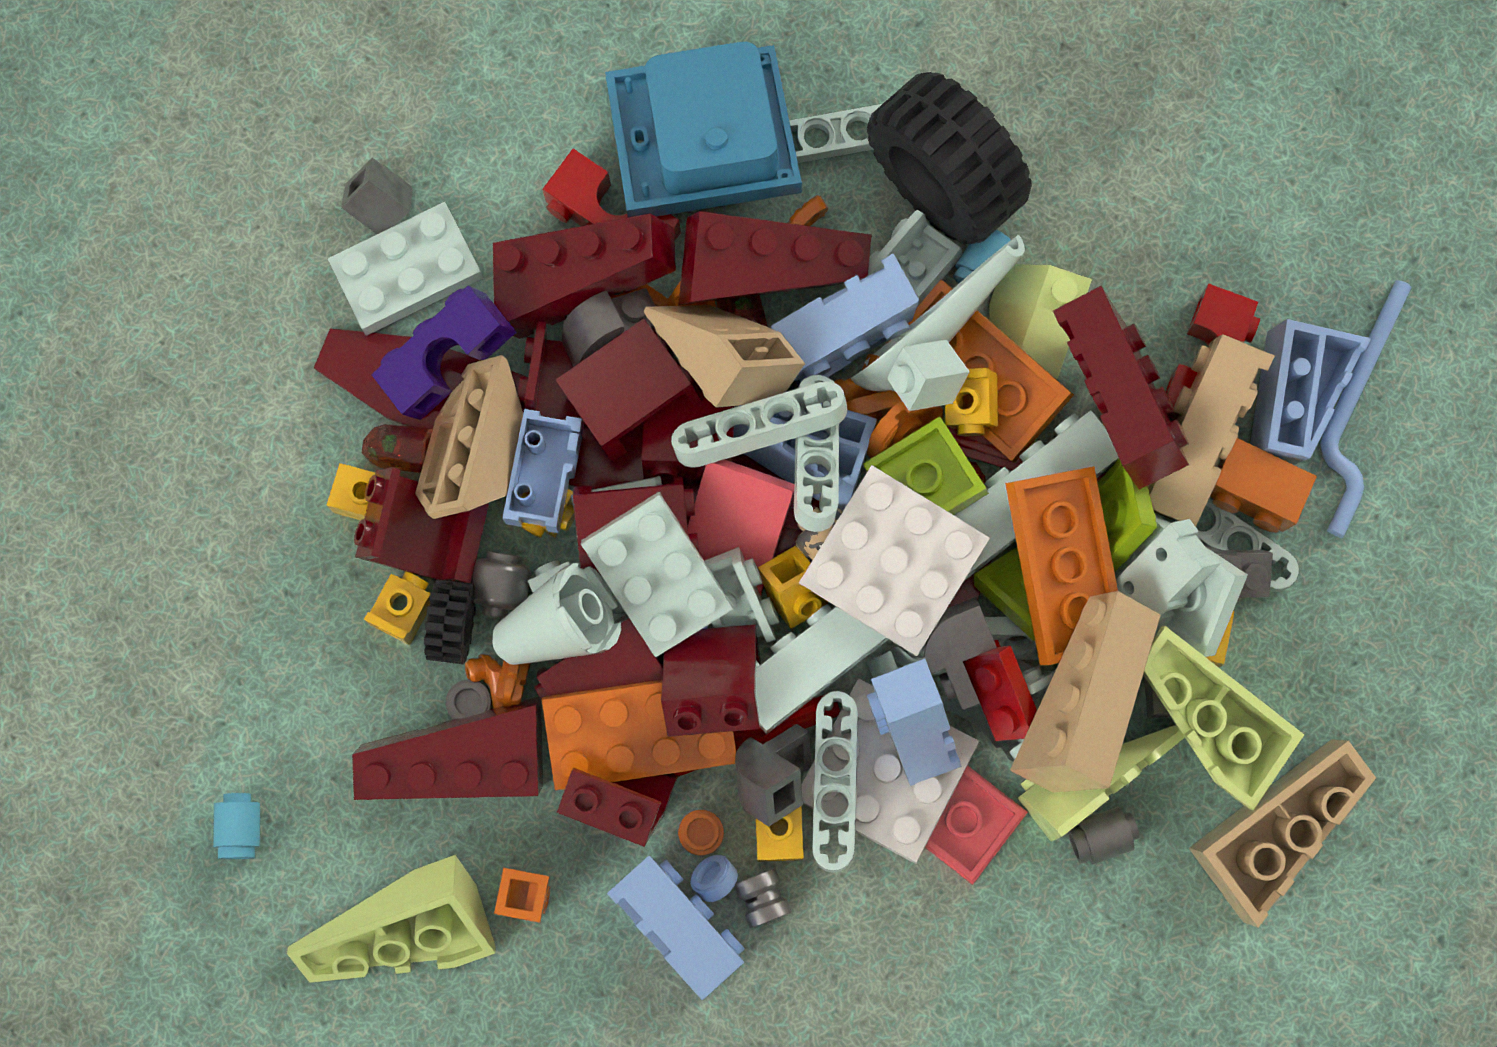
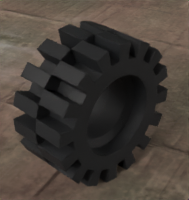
M438 579L434 583L433 593L431 592L429 598L430 606L427 608L428 618L427 622H425L426 635L424 637V644L426 645L424 653L426 660L463 665L466 662L469 654V644L472 641L473 620L476 613L475 603L472 600L474 584Z

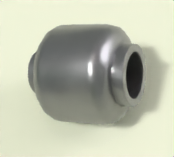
M487 551L486 558L476 560L471 584H474L472 600L475 604L483 606V615L505 618L510 610H514L528 598L530 586L528 580L531 579V570L527 565L522 564V556Z

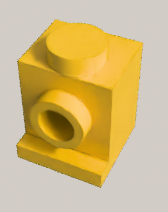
M988 368L968 369L970 372L953 404L945 405V425L957 429V435L980 436L984 435L985 427H998L997 373ZM971 394L974 399L973 405L969 409L963 410V396Z
M407 571L404 572L402 578L391 573L370 612H367L364 620L382 632L411 645L427 615V608L430 606L429 598L431 593L425 591L429 583ZM406 596L408 600L407 606L400 611L394 610L393 602L395 598Z

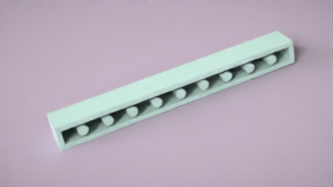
M1091 410L1081 418L1074 413L1054 429L1058 434L1057 437L1046 445L1039 440L1019 456L1023 461L1022 464L1011 472L1004 467L984 483L988 488V495L954 515L990 537V540L965 580L1016 541L1005 483L1093 466L1095 467L1096 478H1098L1119 459L1106 428ZM827 604L807 619L811 627L798 637L793 632H790L771 647L774 655L760 665L756 660V700L762 730L767 735L889 639L838 607L832 610Z

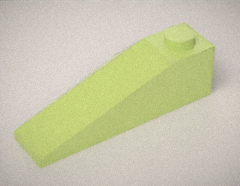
M1015 264L994 289L989 304V320L1051 375L1058 379L1069 348L1067 342L1070 339L1058 324L1053 310L1088 293L1092 279L1051 265Z
M1162 626L1153 639L1143 675L1213 781L1248 809L1254 810L1304 734L1168 627Z
M1174 725L1123 743L1110 788L1053 793L1026 779L1020 784L1025 792L1017 799L1050 841H1054L1063 837L1110 799L1109 795L1116 793L1140 775L1143 768L1154 763L1185 737L1178 726Z
M453 855L414 869L290 945L287 948V955L311 983L365 977L369 967L383 965L394 967L396 974L411 972V963L432 960H437L438 970L455 968L495 954L496 946L477 885L457 856Z

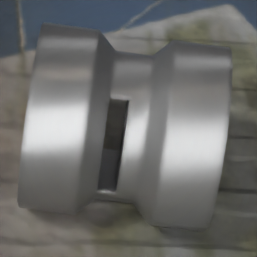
M776 869L741 881L734 886L738 898L745 901L748 909L745 917L750 929L792 913L788 900L781 897L778 887L781 881Z

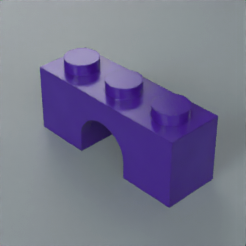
M468 285L452 293L445 301V307L433 318L426 319L417 325L413 331V336L402 347L388 352L382 358L381 366L371 375L402 415L421 420L452 392L443 380L440 371L442 358L450 348L460 345L467 355L482 361L493 355L517 332L486 293Z

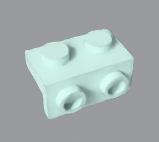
M916 210L909 219L905 218L897 224L893 230L891 240L881 251H875L870 256L868 276L883 269L884 265L881 260L894 253L920 300L919 306L936 284L958 262L963 254L962 249L927 225L925 214Z
M740 547L705 560L704 562L733 605V610L712 622L713 627L756 624L757 637L764 635L767 643L775 640L773 625L779 623V618L770 597L762 600L757 585L762 584V579L753 558L745 561Z

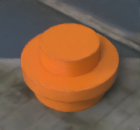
M695 810L688 813L682 819L678 829L680 843L689 853L704 856L713 853L719 848L723 841L724 829L720 819L714 813L707 810Z

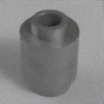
M1120 807L1087 817L1068 832L1072 849L1080 864L1088 861L1096 864L1135 850L1134 840L1140 838L1134 817L1130 812L1123 814Z

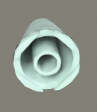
M573 563L562 568L496 624L492 640L496 654L505 662L511 665L598 654L609 650L618 641L621 632V621L614 624L612 610L618 608L616 597L603 577L591 567L585 569L577 567L579 563Z

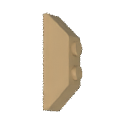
M502 355L468 364L461 375L464 380L451 392L435 420L415 493L424 506L426 513L433 519L469 511L507 496L523 411L508 360Z

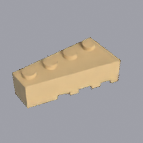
M1224 334L1212 340L1209 347L1200 346L1191 366V370L1198 372L1191 389L1185 386L1182 388L1174 406V412L1180 414L1177 421L1189 442V445L1182 448L1189 465L1148 485L1155 513L1176 522L1190 519L1196 527L1220 476L1221 468L1217 467L1220 459L1225 460L1238 437L1239 426L1235 425L1238 417L1243 418L1248 409H1251L1257 396V384L1253 382L1258 370L1264 369L1268 371L1275 355Z
M1119 591L1089 597L1010 771L1053 793L1110 788L1161 616L1159 613Z
M1331 739L1273 783L1254 810L1243 806L1193 844L1189 850L1242 921L1259 928L1269 915L1267 912L1280 896L1285 895L1295 882L1293 879L1309 859L1315 857L1323 847L1322 842L1336 825L1341 824L1376 777L1348 740Z

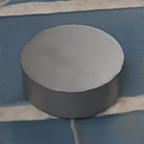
M470 679L454 684L446 696V709L453 719L477 715L492 708L491 694L488 689L480 682H472Z

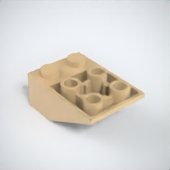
M711 305L646 307L643 311L654 325L656 333L666 341L679 358L681 366L691 374L703 390L706 399L713 403L715 407L745 405L785 393L805 365L804 361L781 332Z

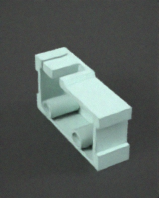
M1190 519L1170 523L1116 579L1119 592L1161 615L1155 635L1162 626H1165L1175 616L1172 610L1184 607L1188 603L1187 597L1222 563L1216 554H1210L1196 535L1199 531Z

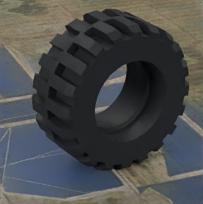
M926 72L916 74L871 114L867 125L869 145L874 149L873 154L877 162L884 168L887 178L895 184L901 196L912 204L915 211L919 210L925 214L930 225L937 230L943 231L950 239H958L962 244L981 243L1028 201L1032 187L1028 165L1023 162V154L1019 147L1014 145L1010 139L1011 135L1006 128L998 123L987 106L984 107L969 90L965 91L961 88L960 83L952 78L946 79L940 73Z

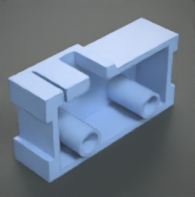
M524 409L503 513V520L506 524L519 527L522 526V523L545 526L548 532L559 533L569 479L575 477L584 431V423L581 418L566 416V420L543 417L540 411ZM536 440L540 441L537 445H531ZM530 492L526 498H521L523 493Z

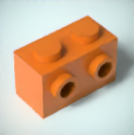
M1237 438L1225 460L1220 459L1217 467L1221 468V473L1210 497L1213 498V504L1230 513H1238L1240 511L1254 518L1253 523L1261 529L1274 533L1284 532L1297 524L1317 476Z

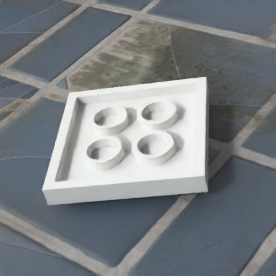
M871 465L799 583L915 656H918L987 545L990 537Z
M858 678L849 695L855 701L858 711L855 832L917 864L979 745V740L950 726L948 733L954 740L955 750L962 767L910 786L890 733L880 734L872 714L867 695L875 692L874 688L869 683ZM842 708L833 725V734H828L827 738L837 736L847 740L851 739V733L841 734L842 717L850 716L851 711H846ZM839 746L830 747L823 755L824 765L832 771L844 769L850 759L848 752ZM815 760L801 784L803 804L813 810ZM830 792L823 798L821 806L824 813L828 816L840 817L848 809L849 803L842 793Z

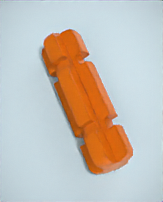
M503 661L499 676L500 681H498L494 695L497 702L503 703L504 707H511L521 703L524 692L523 685L526 684L531 663L511 665Z

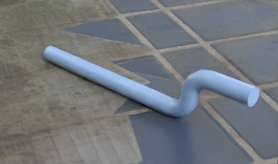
M1400 280L1395 281L1368 337L1371 340L1366 350L1361 353L1352 371L1353 376L1337 402L1335 411L1323 432L1320 443L1323 459L1346 482L1345 493L1327 529V532L1339 538L1344 537L1362 499L1364 481L1358 467L1341 454L1338 444L1412 288L1408 283Z

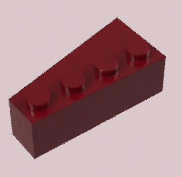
M699 211L687 217L678 306L845 284L844 282L856 275L861 280L868 276L872 234Z
M651 213L493 242L494 304L517 333L513 336L518 339L533 335V330L537 327V321L546 322V324L553 326L566 320L567 315L578 305L596 294L607 291L609 296L620 291L627 293L676 271L674 228Z
M1102 286L1053 310L1058 324L1070 339L1067 344L1086 377L1084 382L1102 414L1100 417L1122 466L1137 488L1140 490L1188 466L1189 463L1182 449L1189 445L1188 439L1177 419L1170 422L1167 414L1175 410L1164 388L1156 389L1154 381L1160 379V376L1150 356L1147 354L1142 357L1140 350L1145 348L1146 344L1135 323L1129 326L1125 324Z
M540 697L525 700L519 705H512L511 707L502 706L462 719L457 718L425 729H416L361 744L352 754L354 800L539 796L543 787Z

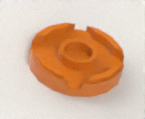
M901 400L880 420L869 439L867 456L873 458L939 416L943 418V409L940 406L909 411Z

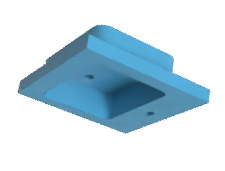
M750 42L717 45L656 55L650 58L645 66L605 72L628 218L650 213L654 216H662L802 193V181L774 45L759 48ZM638 140L644 141L642 143H637Z

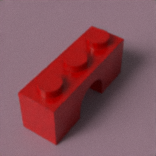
M574 148L542 189L545 200L548 203L546 206L547 210L564 223L571 219L580 226L628 218L627 214L612 215L600 207L602 197L611 186L609 173ZM671 214L656 216L674 228L676 240L681 234L680 220Z
M1208 283L1199 298L1187 335L1204 341L1208 346L1212 340L1222 334L1243 343L1244 341L1251 343L1260 323V318L1254 316L1259 302ZM1180 363L1173 371L1165 391L1173 408L1182 388L1185 386L1191 389L1198 373ZM1173 411L1167 415L1169 418L1176 420L1180 414Z

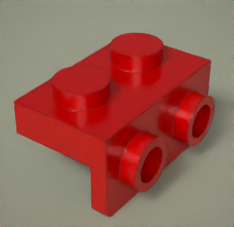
M994 640L997 648L965 660L963 663L995 741L1024 739L1037 709L1011 646L1001 647L999 641Z

